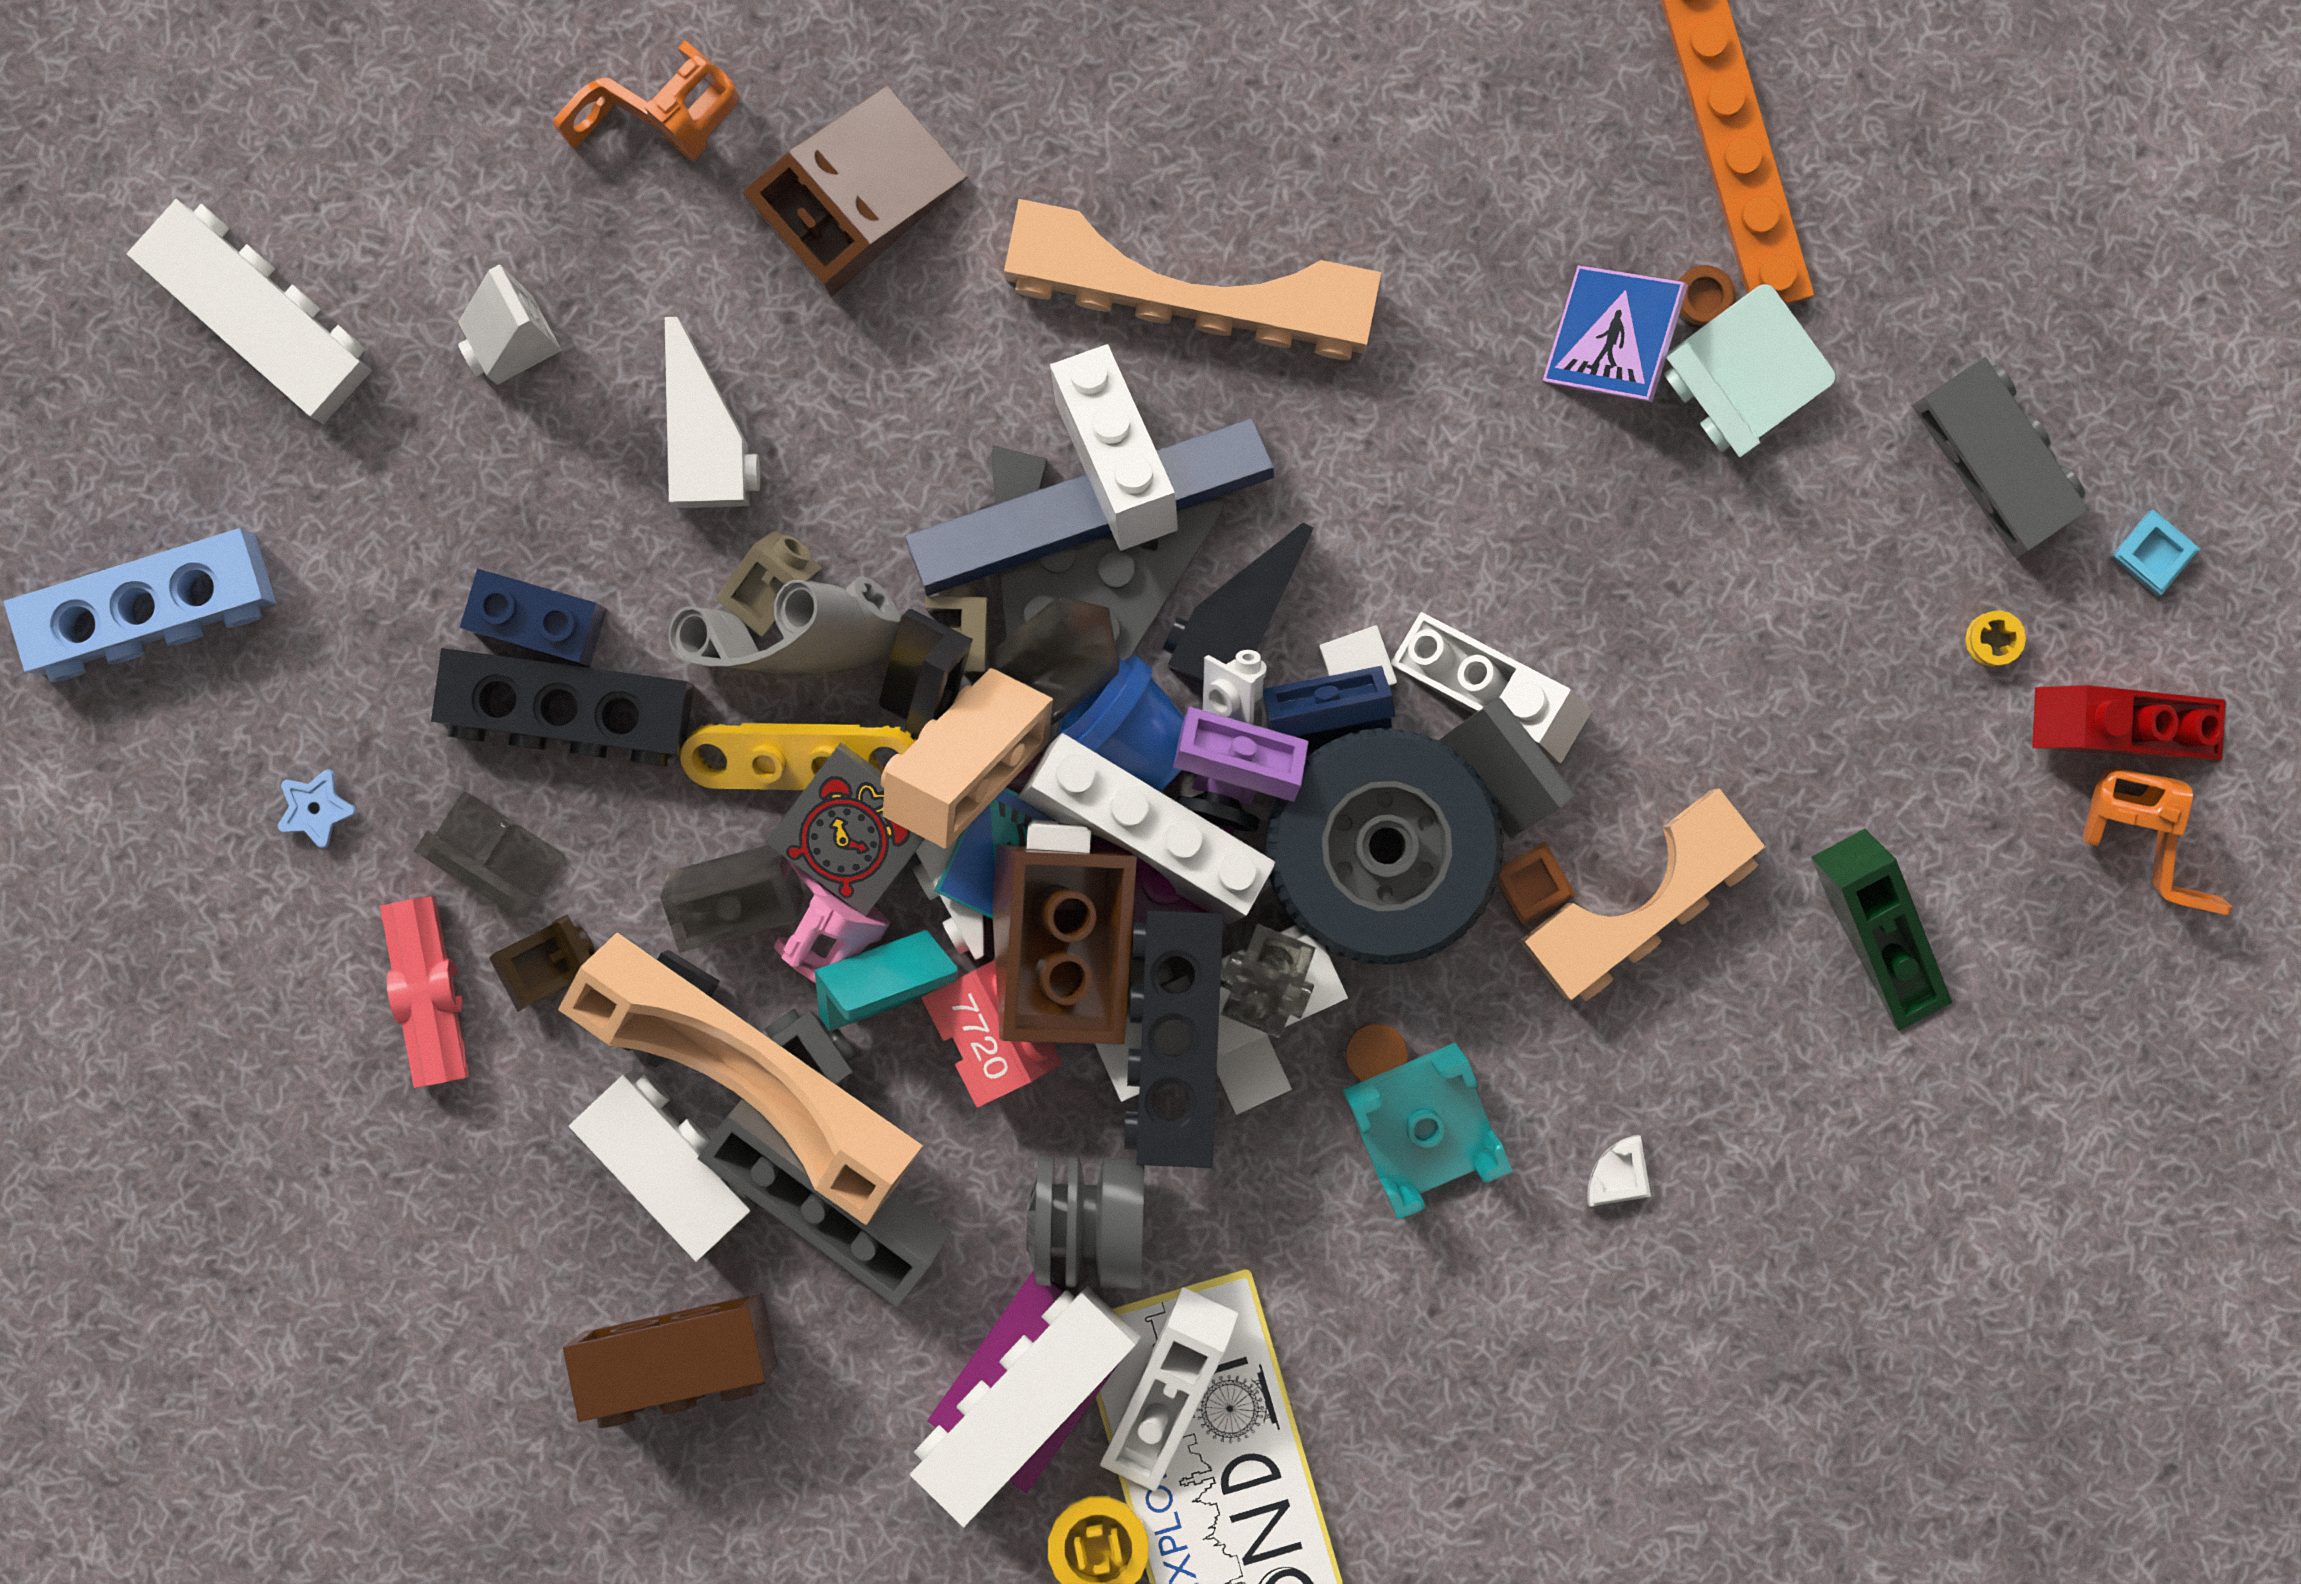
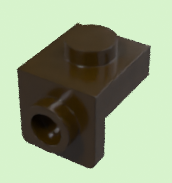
M565 915L555 920L548 927L495 952L489 959L517 1012L571 986L580 967L595 954V950L587 932L580 925L574 926L570 917Z

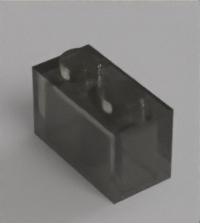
M764 845L669 871L660 899L678 951L681 953L799 921L804 892L798 874L791 867L790 861L769 845Z

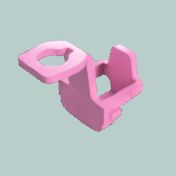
M789 861L791 867L815 895L809 903L810 907L794 935L790 936V938L778 937L773 947L782 956L781 958L794 970L816 983L814 970L862 953L869 944L881 940L890 922L875 906L864 916ZM820 935L837 939L826 958L820 957L811 950L812 945Z

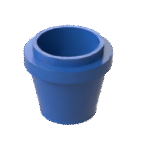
M1133 655L1124 661L1117 657L1103 666L1076 696L1059 723L1057 735L1059 736L1061 733H1064L1160 792L1181 770L1173 766L1182 722L1185 716L1151 677L1152 668L1137 655Z

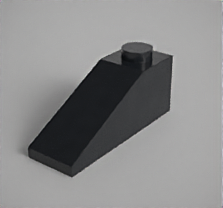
M1302 522L1197 605L1189 621L1177 617L1162 650L1172 654L1168 668L1204 684V657L1209 655L1224 664H1228L1236 659V655L1240 651H1257L1314 527Z

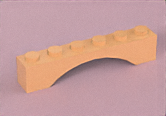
M1022 199L1018 201L1004 269L1006 281L1016 283L1015 292L1027 297L1051 299L1052 291L1076 295L1075 304L1083 308L1109 312L1111 311L1112 303L1136 307L1135 316L1137 318L1162 324L1171 323L1172 315L1195 319V329L1205 333L1229 336L1231 335L1232 327L1255 331V341L1261 344L1290 348L1292 339L1316 344V354L1338 360H1350L1352 351L1364 353L1368 342L1381 272L1320 260L1295 274L1262 284L1234 287L1190 284L1157 274L1127 258L1101 237L1080 211Z
M619 933L612 936L580 967L558 1009L609 1046L636 1049L672 1059L704 1073L734 1091L759 1111L785 1138L803 1164L814 1189L865 1225L869 1223L898 1186L923 1146Z

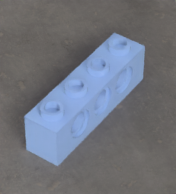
M242 528L3 601L24 672L42 676L47 675L49 682L64 681L86 673L84 663L105 656L108 664L136 659L145 654L144 644L165 638L167 646L197 640L204 636L202 626L224 620L226 628L255 622L262 618L260 608L276 604L256 535ZM208 574L214 584L213 595L207 603L196 606L191 598L192 585L197 578ZM149 592L155 603L154 613L147 622L138 624L132 612L134 602L140 595ZM90 611L95 619V630L88 640L80 643L75 636L74 625L82 613Z

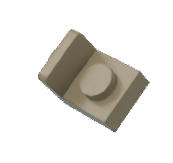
M775 530L752 546L715 599L757 634L764 637L777 624L774 617V603L777 593L783 585L791 580L812 581L822 567L811 559L810 551L802 542Z
M961 585L941 591L939 596H925V609L928 613L961 614V624H950V628L973 639L963 675H984L987 672L989 601L987 597H976V587Z

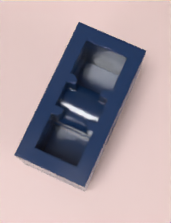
M477 568L460 628L474 634L590 667L607 608L596 602Z

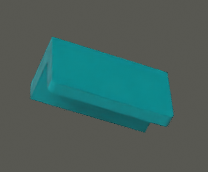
M927 930L814 970L819 1018L829 1031L920 999L934 990L958 980L957 966Z

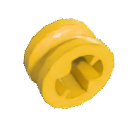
M1998 610L1987 612L1974 619L1967 628L1965 642L1967 651L1975 661L1981 665L1995 667L2009 664L2019 657L2025 647L2026 634L2022 623L2017 617L2009 612ZM1992 621L1999 623L2001 633L2010 634V645L2000 647V651L2003 654L2001 656L1992 655L1991 645L1981 644V632L1991 630L1992 628L1988 623Z

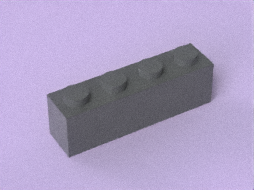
M741 1099L697 1158L895 1307L900 1305L929 1268L951 1234L950 1230L896 1190L892 1192L867 1225L863 1224L814 1189L803 1164L785 1138L759 1111L744 1099Z

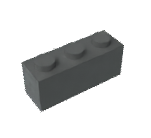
M1984 357L1914 403L1912 407L2014 557L2029 551L2088 512L2089 509L2082 500L2085 497V490L2078 477L2068 467L2063 466L2060 468L2048 450L2051 441L2045 428L2035 417L2031 415L2026 417L2013 398L2017 391L2010 376L1999 365L1992 366L1988 359Z

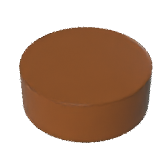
M1710 265L1696 266L1685 272L1678 280L1688 284L1679 318L1692 327L1702 328L1735 303L1736 292L1734 284L1730 277L1717 267Z
M1373 1023L1360 1027L1351 1035L1346 1045L1345 1057L1352 1074L1360 1081H1364L1407 1063L1408 1051L1403 1037L1395 1029L1384 1024Z

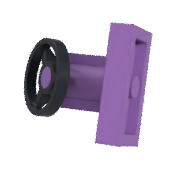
M1188 706L1182 722L1173 767L1195 773L1192 789L1202 791L1203 793L1193 797L1177 796L1176 802L1212 824L1234 826V830L1257 832L1260 819L1244 812L1239 802L1251 805L1256 791L1294 802L1302 783L1308 741Z

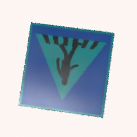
M1005 787L959 835L934 892L993 919L992 903L996 844L1027 845L1029 822H1032L1033 819L1056 820L1018 798L1020 794ZM1091 834L1090 843L1093 839V834Z

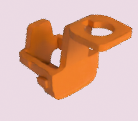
M684 40L677 49L687 62L653 99L647 102L609 78H599L588 83L575 94L555 117L553 125L570 146L576 148L609 113L614 103L659 130L665 139L692 162H695L707 149V140L711 133L737 104L739 93L731 79L721 69ZM705 78L711 85L687 110L684 104L685 97ZM594 102L587 118L580 124L573 126L578 113L586 105Z
M2119 768L2105 770L2100 775L2093 792L2083 831V841L2086 844L2098 846L2107 819L2158 830L2152 873L2153 888L2170 902L2195 909L2230 915L2232 905L2224 898L2172 885L2178 835L2184 836L2193 799L2191 787L2181 780ZM2117 778L2148 785L2144 793L2139 796L2114 792Z

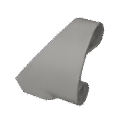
M864 576L857 577L845 589L836 585L806 580H791L783 585L777 593L774 603V617L784 639L770 648L759 652L744 622L732 612L695 606L685 607L674 616L669 628V644L677 658L705 666L789 675L825 673L855 668L891 657L901 615L888 593L878 583Z

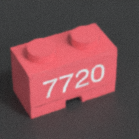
M995 960L958 978L956 982L940 987L921 997L943 1042L953 1038L963 1057V1060L955 1063V1066L977 1108L1036 1080L1063 1064L1055 1049L1054 1042L1001 1041L999 1039Z

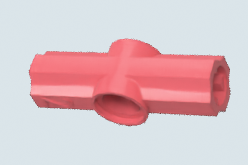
M436 896L381 905V919L384 925L385 941L392 968L387 973L388 998L396 1022L402 1024L414 1088L470 1077L465 1044L458 1013L462 1011L463 1001L462 996L455 997L452 976L458 974L453 960L447 958Z

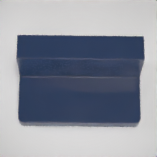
M1382 665L1263 689V703L1268 729L1307 740V751L1319 749L1339 737L1361 730L1392 728L1391 717H1395L1393 696Z

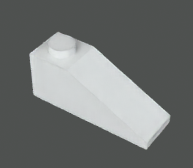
M500 264L490 269L458 321L467 338L458 343L473 373L478 376L485 372L486 376L498 385L562 350L534 297Z
M665 317L669 502L676 508L750 506L749 491L760 490L758 454H748V444L685 326L678 317Z
M1182 1287L1102 1458L1101 1467L1156 1492L1225 1353L1239 1313Z

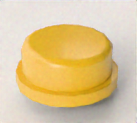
M1088 1496L1071 1503L1055 1519L1048 1536V1560L1056 1579L1061 1584H1135L1141 1578L1148 1562L1149 1537L1141 1518L1126 1503L1109 1496Z

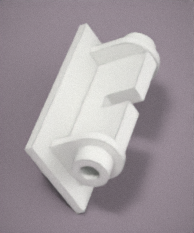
M1253 650L1240 651L1237 653L1236 659L1228 664H1224L1209 655L1204 657L1203 711L1255 726H1262V707L1255 704V702L1263 698V679L1266 676L1267 667L1261 660L1258 652Z

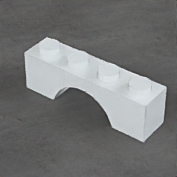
M1061 733L1048 745L1018 797L1063 825L1086 826L1087 829L1091 830V834L1108 840L1136 855L1167 878L1177 894L1209 913H1222L1223 921L1227 924L1247 916L1275 864V861L1064 733Z

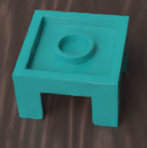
M1452 1043L1342 1090L1385 1196L1398 1220L1421 1211L1426 1207L1420 1193L1476 1170L1483 1182H1489L1513 1172L1505 1150L1491 1128L1476 1091L1478 1084L1469 1061L1456 1043Z

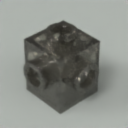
M1257 924L1244 955L1232 951L1221 976L1220 987L1229 990L1220 1015L1279 1038L1289 1016L1301 1019L1307 1007L1314 984L1306 981L1305 978L1316 947Z

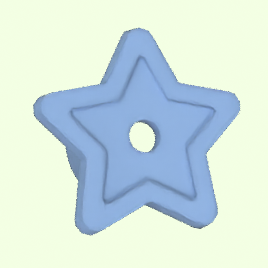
M331 769L323 771L309 784L289 779L284 780L281 784L289 805L278 824V829L282 833L305 831L318 847L326 849L329 846L333 827L338 822L356 815V807L340 798L336 793L335 774ZM313 802L318 803L320 806V810L316 814H312L309 810V806Z

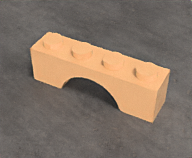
M1720 788L1709 790L1662 828L1668 851L1666 873L1656 893L1644 905L1624 915L1606 917L1591 913L1574 903H1566L1519 940L1564 999L1572 1000L1579 994L1584 1001H1587L1598 994L1613 981L1614 978L1608 972L1625 957H1628L1632 963L1642 959L1662 942L1656 934L1673 919H1676L1680 925L1687 923L1710 904L1709 900L1705 897L1706 893L1723 880L1728 887L1735 885L1758 866L1753 856L1765 848V845Z

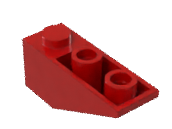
M2093 685L2035 687L2032 748L2067 752L2223 760L2225 699Z

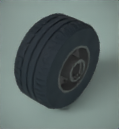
M1377 728L1350 733L1325 744L1305 759L1302 783L1295 801L1276 797L1270 812L1265 839V855L1275 861L1274 867L1269 874L1270 882L1278 902L1292 922L1304 934L1310 936L1321 946H1325L1326 950L1347 959L1368 964L1391 965L1421 960L1451 946L1456 940L1464 936L1486 911L1488 903H1491L1493 893L1499 883V874L1502 873V859L1504 858L1505 851L1502 844L1505 843L1504 835L1502 834V820H1499L1498 816L1500 812L1494 803L1491 790L1488 791L1485 786L1487 785L1486 782L1478 775L1473 765L1470 766L1466 762L1467 759L1457 754L1450 746L1442 744L1439 740L1432 739L1422 733L1418 734L1410 730L1395 728ZM1379 829L1389 831L1398 842L1397 855L1388 864L1377 862L1369 851L1370 838Z

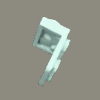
M1767 284L1757 286L1669 351L1666 358L1673 367L1664 373L1669 383L1685 403L1695 396L1707 412L1709 417L1700 422V424L1717 448L1723 452L1732 446L1739 457L1760 443L1759 437L1830 387L1835 380V372L1775 289Z

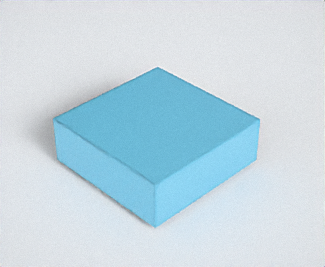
M2155 510L2148 511L2110 558L2157 597L2165 592L2200 548Z

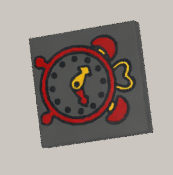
M840 742L765 843L866 916L925 838L883 817L884 788L881 786L883 773Z

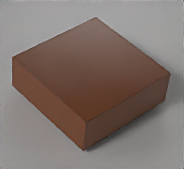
M1546 842L1540 843L1503 864L1502 873L1499 874L1498 886L1520 925L1529 922L1576 895Z

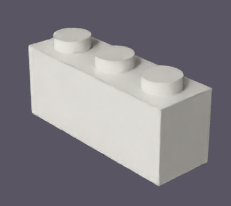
M1108 344L1050 364L1056 406L1120 551L1177 531L1178 522L1174 489Z
M632 1072L623 1074L578 1116L569 1127L697 1262L757 1205L748 1196L697 1159L710 1139L690 1119L687 1118L680 1124L664 1107L670 1101V1097L653 1078L647 1074H644L640 1079Z

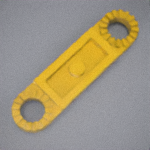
M708 723L706 726L701 725L684 742L681 748L680 761L687 776L698 785L706 788L804 790L840 742L883 773L885 767L883 765L879 767L878 764L880 762L875 760L876 754L874 752L877 748L889 747L903 755L917 740H913L909 732L906 731L904 733L901 731V727L895 726V728H890V725L883 728L860 727V725L742 723L741 726ZM711 744L721 749L726 756L727 766L725 768L719 767L718 770L716 766H712V768L707 767L710 764L708 762L704 764V758L699 757L701 754L700 750H698L700 745Z

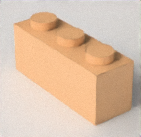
M990 668L973 686L966 685L962 688L953 705L938 720H930L922 729L918 740L903 755L896 754L887 763L881 777V786L884 788L883 817L946 849L1048 744L1053 698Z

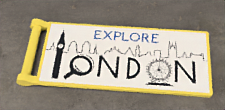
M1244 1269L1184 1287L1239 1314L1225 1353L1156 1492L1119 1475L1126 1503L1141 1518L1149 1537L1148 1562L1145 1568L1150 1584H1343L1251 1271ZM1182 1288L1112 1308L1141 1339L1121 1360L1096 1396L1109 1443Z

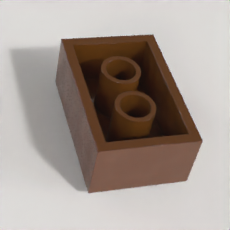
M763 1293L585 1331L563 1347L578 1422L597 1419L598 1428H607L631 1422L636 1419L635 1413L658 1405L660 1415L685 1411L696 1407V1400L704 1398L706 1394L720 1392L721 1401H731L752 1396L759 1392L758 1386L764 1385L767 1378L778 1366Z

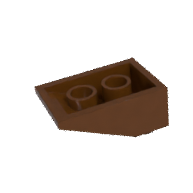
M996 844L992 910L999 1039L1001 1041L1125 1044L1137 856L1117 849L1090 848L1089 853L1026 849L1027 845Z

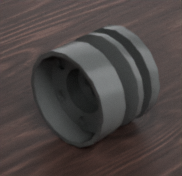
M1038 1156L1037 1171L1030 1190H1028L1026 1249L1034 1271L1035 1286L1051 1287L1053 1259H1066V1287H1076L1080 1277L1083 1259L1096 1261L1097 1276L1101 1288L1141 1289L1144 1165H1136V1158L1104 1157L1097 1185H1085L1079 1157H1070L1068 1184H1055V1157Z

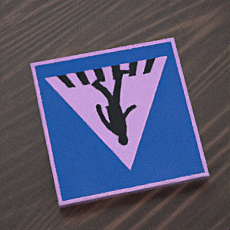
M1578 265L1542 381L1553 385L1652 403L1688 284L1681 281Z

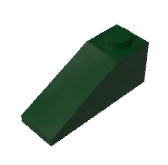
M1866 829L1812 856V861L1829 903L1896 1029L1900 1031L1953 1003L1896 858Z

